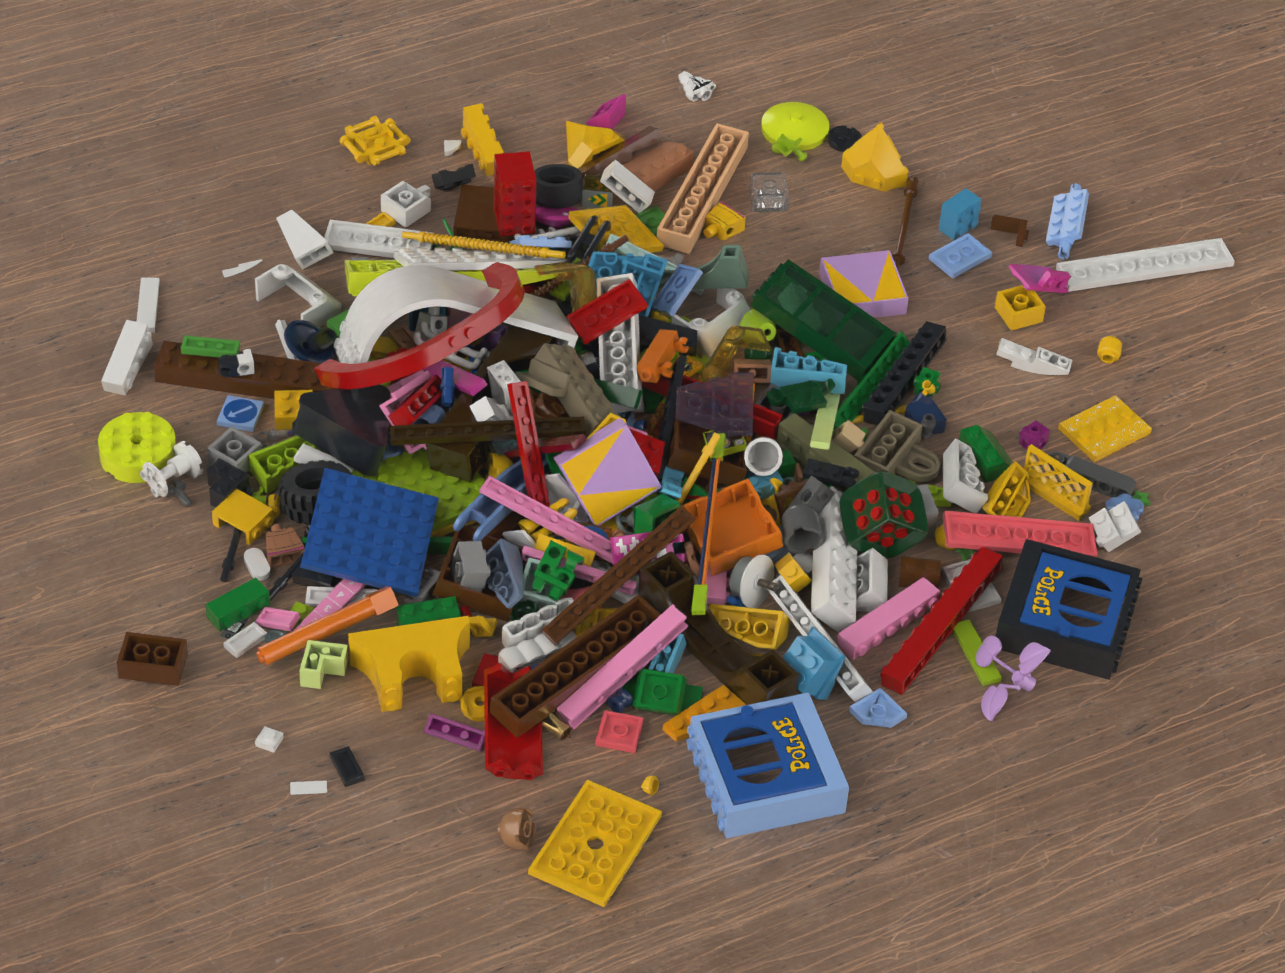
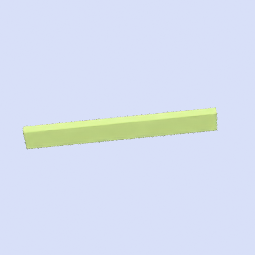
M828 393L824 396L828 403L826 407L820 408L817 411L810 447L825 450L830 448L841 394Z

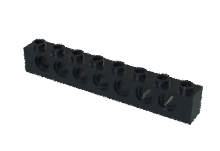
M926 321L922 328L918 329L916 336L910 340L908 347L903 350L899 359L895 360L894 366L891 370L887 371L885 378L879 382L877 389L871 393L868 401L863 404L864 422L878 425L889 410L893 412L897 410L913 388L915 376H919L923 367L927 368L947 341L946 326Z

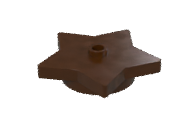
M529 388L534 419L570 417L557 396H550L544 392L539 394Z

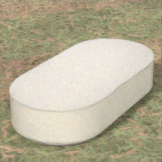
M258 548L246 550L244 562L252 578L256 577L259 581L269 578L271 574L270 566L262 550Z

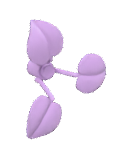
M988 636L984 639L983 644L980 645L976 653V663L980 667H987L992 660H995L1013 673L1012 681L1014 685L999 684L998 687L991 686L983 695L981 708L984 716L989 721L993 722L995 715L1004 706L1008 698L1006 688L1018 691L1021 688L1027 692L1034 688L1036 679L1030 673L1051 652L1050 649L1035 642L1028 644L1019 658L1021 662L1019 664L1020 671H1015L996 657L1002 648L1001 641L995 636Z

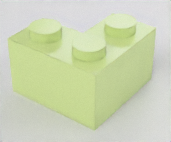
M308 640L299 670L300 686L321 689L324 674L345 676L349 661L348 645Z

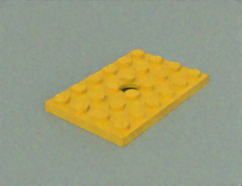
M586 780L529 867L528 874L605 907L662 817V811L590 780ZM598 838L603 841V847L592 849L588 846V841H594Z

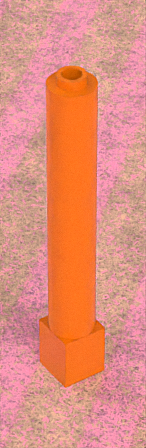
M383 587L366 595L365 598L258 647V652L256 653L260 664L264 663L267 666L306 648L308 640L321 641L374 615L378 616L399 606L392 588Z

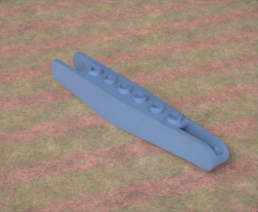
M541 454L544 474H546L550 467L547 459H545V454ZM521 460L495 478L527 495ZM481 493L458 516L453 530L458 532L470 520L478 521L481 525L476 530L473 541H481L513 510Z

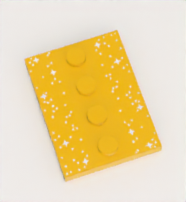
M1116 395L1059 423L1058 429L1093 462L1151 434L1152 428Z

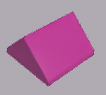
M622 94L603 103L587 120L586 124L588 126L613 129L625 115L626 95Z

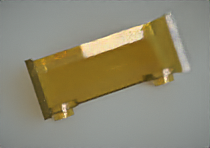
M566 262L534 266L539 276L554 274L556 279L560 281L569 280L572 312L597 298L595 275L590 266Z
M745 326L730 327L697 380L738 397L732 382L720 379L739 347L770 352L771 347L763 330Z

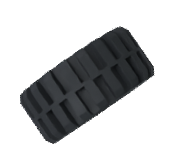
M319 460L318 462L309 461L306 464L301 463L297 467H292L289 472L283 475L279 482L284 514L296 523L311 525L324 469L328 468L351 474L350 471L340 463L336 464L334 461L325 462L324 460Z

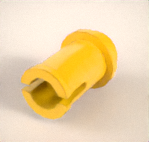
M272 494L268 497V506L273 508L275 519L280 515L279 505L281 498L277 495L276 500H274L275 494Z

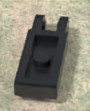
M809 458L803 471L804 478L809 479L813 476L820 482L852 487L856 484L854 478H857L860 474L857 469L852 467L845 468Z

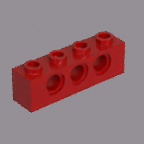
M437 374L421 383L388 415L393 425L412 424L442 395V390H440L442 380Z

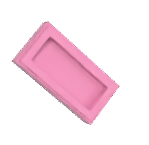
M264 607L256 620V624L261 627L292 631L300 615L294 611Z

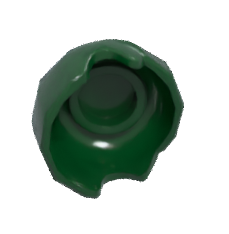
M531 599L519 602L514 605L510 618L512 621L520 620L529 613H537L539 606L536 601L533 602Z

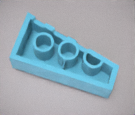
M775 347L770 384L773 383L778 387L808 380L824 382L832 378L835 387L830 393H845L847 365L825 359L821 362L817 361L813 356L808 355L805 358L797 356V352L789 351V353L781 352V348Z

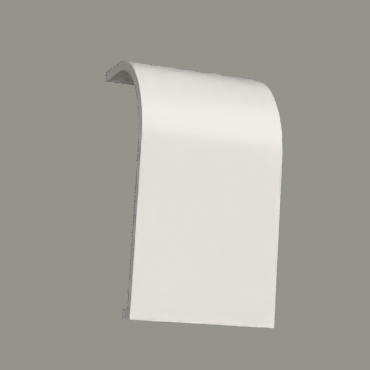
M411 265L393 269L370 282L355 298L345 321H342L340 325V336L334 342L336 354L341 363L368 362L370 353L379 336L391 323L401 316L417 309L436 306L455 308L474 314L488 304L497 295L499 289L488 287L486 281L433 266ZM524 293V298L519 307L503 321L507 324L556 337L559 343L564 346L569 345L574 348L578 339L577 333L555 301Z

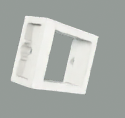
M503 360L487 367L492 398L496 399L500 405L505 404L510 416H513L507 384L521 381Z

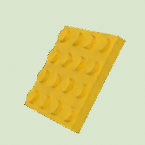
M626 205L569 211L568 213L569 220L580 231L583 230L589 218L596 215L598 217V224L593 226L589 232L593 235L597 234L603 222L606 220L611 222V230L605 232L596 247L598 251H600V248H604L610 234L619 238L626 235L629 239L628 242L650 253L663 250L664 245Z

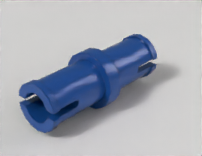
M444 367L441 369V405L451 407L454 404V369L452 367Z

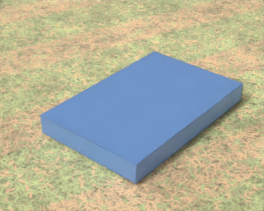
M679 264L653 301L651 309L654 312L673 317L703 272L698 268Z

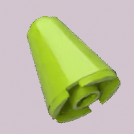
M755 309L746 312L739 324L740 333L748 343L751 341L768 342L776 334L775 323Z

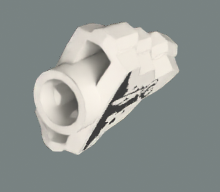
M683 71L678 75L680 83L684 85L685 96L692 102L700 99L702 101L708 100L716 88V84L712 81L705 80L702 77H694L689 72Z

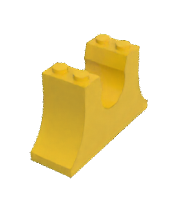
M469 616L348 633L350 666L359 669L371 680L377 691L381 712L402 709L403 682L417 676L428 678L434 682L436 694L442 703L455 702L461 699L462 671L459 661L470 648Z

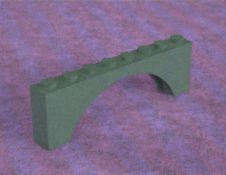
M723 245L721 251L713 260L696 267L703 273L692 289L747 288L750 273L741 245ZM618 248L614 250V253L617 255L627 256ZM664 270L658 290H662L675 270Z

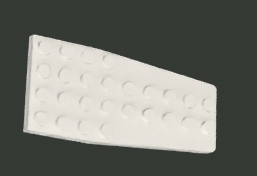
M454 247L452 250L435 248V251H428V248H417V251H410V248H400L399 251H394V259L404 267L426 265L445 270H483L495 262L510 265L515 269L565 267L566 259L548 257L544 259L541 257L537 258L536 256H523L522 254L514 255L508 252L500 253L499 251H467L460 247Z

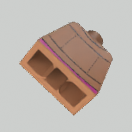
M274 524L271 527V531L266 533L267 558L270 569L293 564L305 549L292 527L283 529L281 524Z

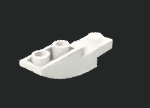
M1004 338L1001 339L996 353L1000 357L1011 360V367L1037 374L1068 375L1072 364L1071 359L1044 348L1038 347L1034 351Z

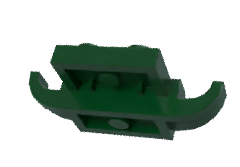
M832 378L824 382L808 380L806 382L776 387L771 392H766L765 395L772 406L788 405L791 412L796 414L826 407L828 402L824 396L834 389L835 383Z

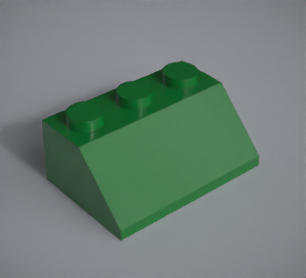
M979 425L961 429L959 440L972 447L977 462L975 467L980 471V477L985 483L997 480L1013 463L1010 457L990 431Z

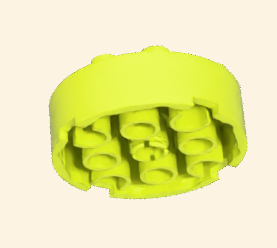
M150 412L124 413L109 421L102 428L98 437L102 468L106 473L109 472L115 476V479L123 482H147L140 475L144 463H152L158 470H161L168 466V460L175 457L173 448L176 445V438L173 427L162 417Z

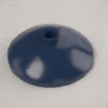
M295 320L285 328L284 339L286 345L299 360L323 363L329 359L332 360L335 355L334 345L324 353H317L311 349L309 341L321 330L319 326L308 321Z

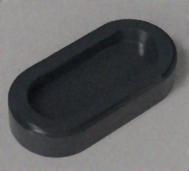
M323 328L311 338L309 345L315 352L324 353L334 345L338 337L334 330Z

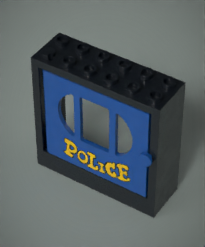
M1026 539L997 625L995 637L1001 641V651L1021 655L1028 644L1033 642L1039 643L1051 650L1042 662L1110 680L1112 672L1116 673L1119 661L1116 660L1121 658L1123 647H1120V645L1123 646L1127 637V633L1124 631H1128L1131 619L1128 617L1133 616L1135 605L1132 603H1136L1140 591L1136 589L1141 587L1143 579L1139 577L1141 569ZM1067 587L1110 599L1106 616L1061 605L1060 600L1064 588ZM1059 612L1101 622V624L1092 627L1077 626L1066 621Z

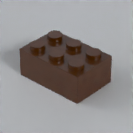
M126 632L117 660L118 678L179 686L188 657L187 640Z

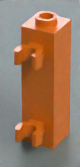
M660 329L637 364L639 381L657 383L662 375L672 377L674 371L668 370L673 365L670 361L677 351L687 353L689 347L682 344H686L688 339L685 337L678 338V331Z

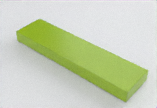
M971 621L959 622L952 632L982 686L1001 682L1002 676L993 660L987 667H980L976 663V653L983 643Z

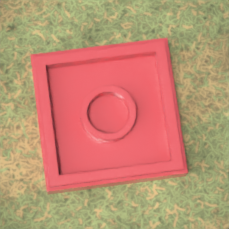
M604 710L595 746L636 753L644 717Z

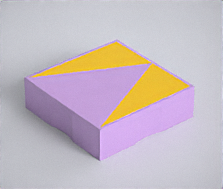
M890 250L821 258L819 275L822 282L872 317L895 316L907 313L909 298ZM832 309L836 322H840L844 316Z
M621 418L597 431L577 449L564 451L554 457L566 481L575 492L577 500L588 519L596 527L662 488L627 424Z

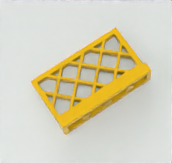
M1031 444L1027 449L1024 469L1029 473L1028 483L1030 490L1079 521L1091 509V505L1088 503L1093 483ZM1033 454H1035L1038 457L1039 461H1036ZM1048 463L1053 466L1054 471L1051 470ZM1042 464V466H1043V468H1044V470H1045L1046 472H1042V470H1041V468H1040L1039 465ZM1063 473L1067 474L1070 480H1067ZM1055 474L1058 475L1061 482L1057 481V479L1054 476ZM1079 483L1086 487L1085 490H1082ZM1069 484H1073L1076 492H1073Z

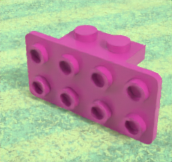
M1012 263L1008 266L1012 271V275L1022 282V286L1029 291L1068 293L1069 291L1066 286L1072 276L1068 272L1054 271L1044 266Z

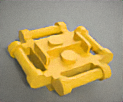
M376 115L359 124L346 126V135H343L339 140L342 146H346L354 155V159L358 163L366 161L368 165L373 164L374 166L391 157L406 154L404 146L408 145L411 141L410 137L396 126V122L392 118H388L385 123L381 124ZM370 126H373V127H371V128H369V129H366V130H364V131L355 133V132H357V131H360V130H363V129L368 128V127H370Z

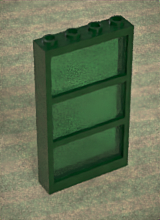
M789 259L784 264L780 263L775 272L773 271L767 281L764 280L760 288L756 289L751 296L753 301L750 306L827 360L847 365V373L858 381L896 334L893 330Z

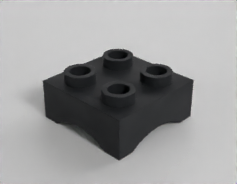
M472 163L460 167L456 171L442 170L431 176L434 187H440L441 190L455 186V183H457V186L472 182L471 179L476 177Z

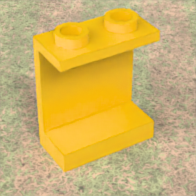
M236 489L212 511L213 525L218 528L227 522L245 532L246 544L250 545L253 541L259 539L267 528L273 525L274 513L273 508Z

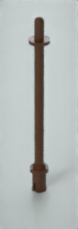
M909 177L907 186L904 189L906 201L896 251L892 254L898 271L899 267L906 260L902 252L912 201L918 194L917 185L919 181L916 177H914L913 182L912 177Z

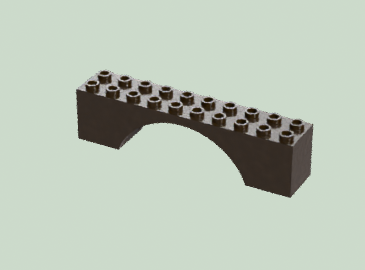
M510 325L505 335L499 339L495 349L491 350L489 357L481 364L478 372L474 374L483 378L487 386L474 396L462 392L460 397L454 401L452 408L446 412L441 423L477 422L470 405L485 396L492 398L487 367L504 360L514 373L529 370L531 359H534L543 344L557 345V338ZM487 441L426 444L431 470L468 482L474 479L489 457Z
M672 551L640 568L638 595L660 614L673 604L676 609L686 616L687 619L684 622L688 627L681 633L685 637L686 648L746 705L797 695L799 674L773 649L765 654H756L740 646L721 627L707 604L705 615H692L694 585L698 584L697 577Z

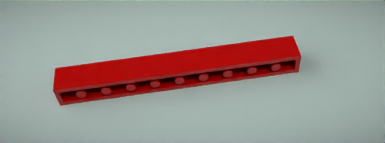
M981 547L977 553L973 554L969 564L964 565L961 574L953 579L949 589L944 590L941 599L933 604L929 614L924 615L921 624L913 629L909 639L904 640L901 649L897 653L895 652L889 664L882 668L880 672L881 686L898 694H904L949 637L955 626L963 619L1001 571L1003 555L985 547Z

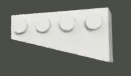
M126 320L101 380L104 391L126 396L128 390L131 389L137 373L153 346L148 324Z
M955 438L943 453V497L950 503H955L972 513H977L989 498L983 492L985 486L979 480L981 474L975 467L977 462L972 447Z

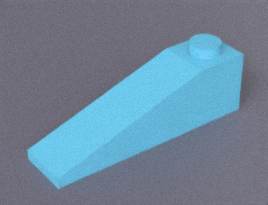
M678 635L652 659L648 670L673 674L687 644L684 635Z

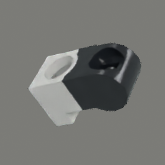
M251 349L243 350V354L219 357V374L223 377L254 374V361Z

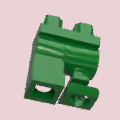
M551 540L534 573L532 590L541 594L544 587L547 586L551 588L548 597L558 602L563 595L566 596L568 589L575 579L576 574L573 572L576 569V565H583L585 558L570 550L567 551L566 547ZM567 554V561L565 567H559L562 560L565 558Z

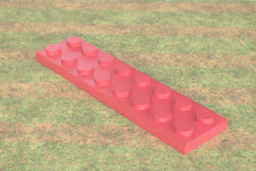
M944 511L943 513L946 547L975 550L985 547L991 551L1021 553L1025 540L1029 539L1093 557L1098 556L1093 524L954 511Z

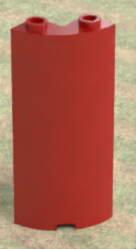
M499 663L484 670L485 769L496 777L533 780L535 777L543 775L542 721L517 738L489 713L491 697L532 669L530 666L512 673L502 663Z

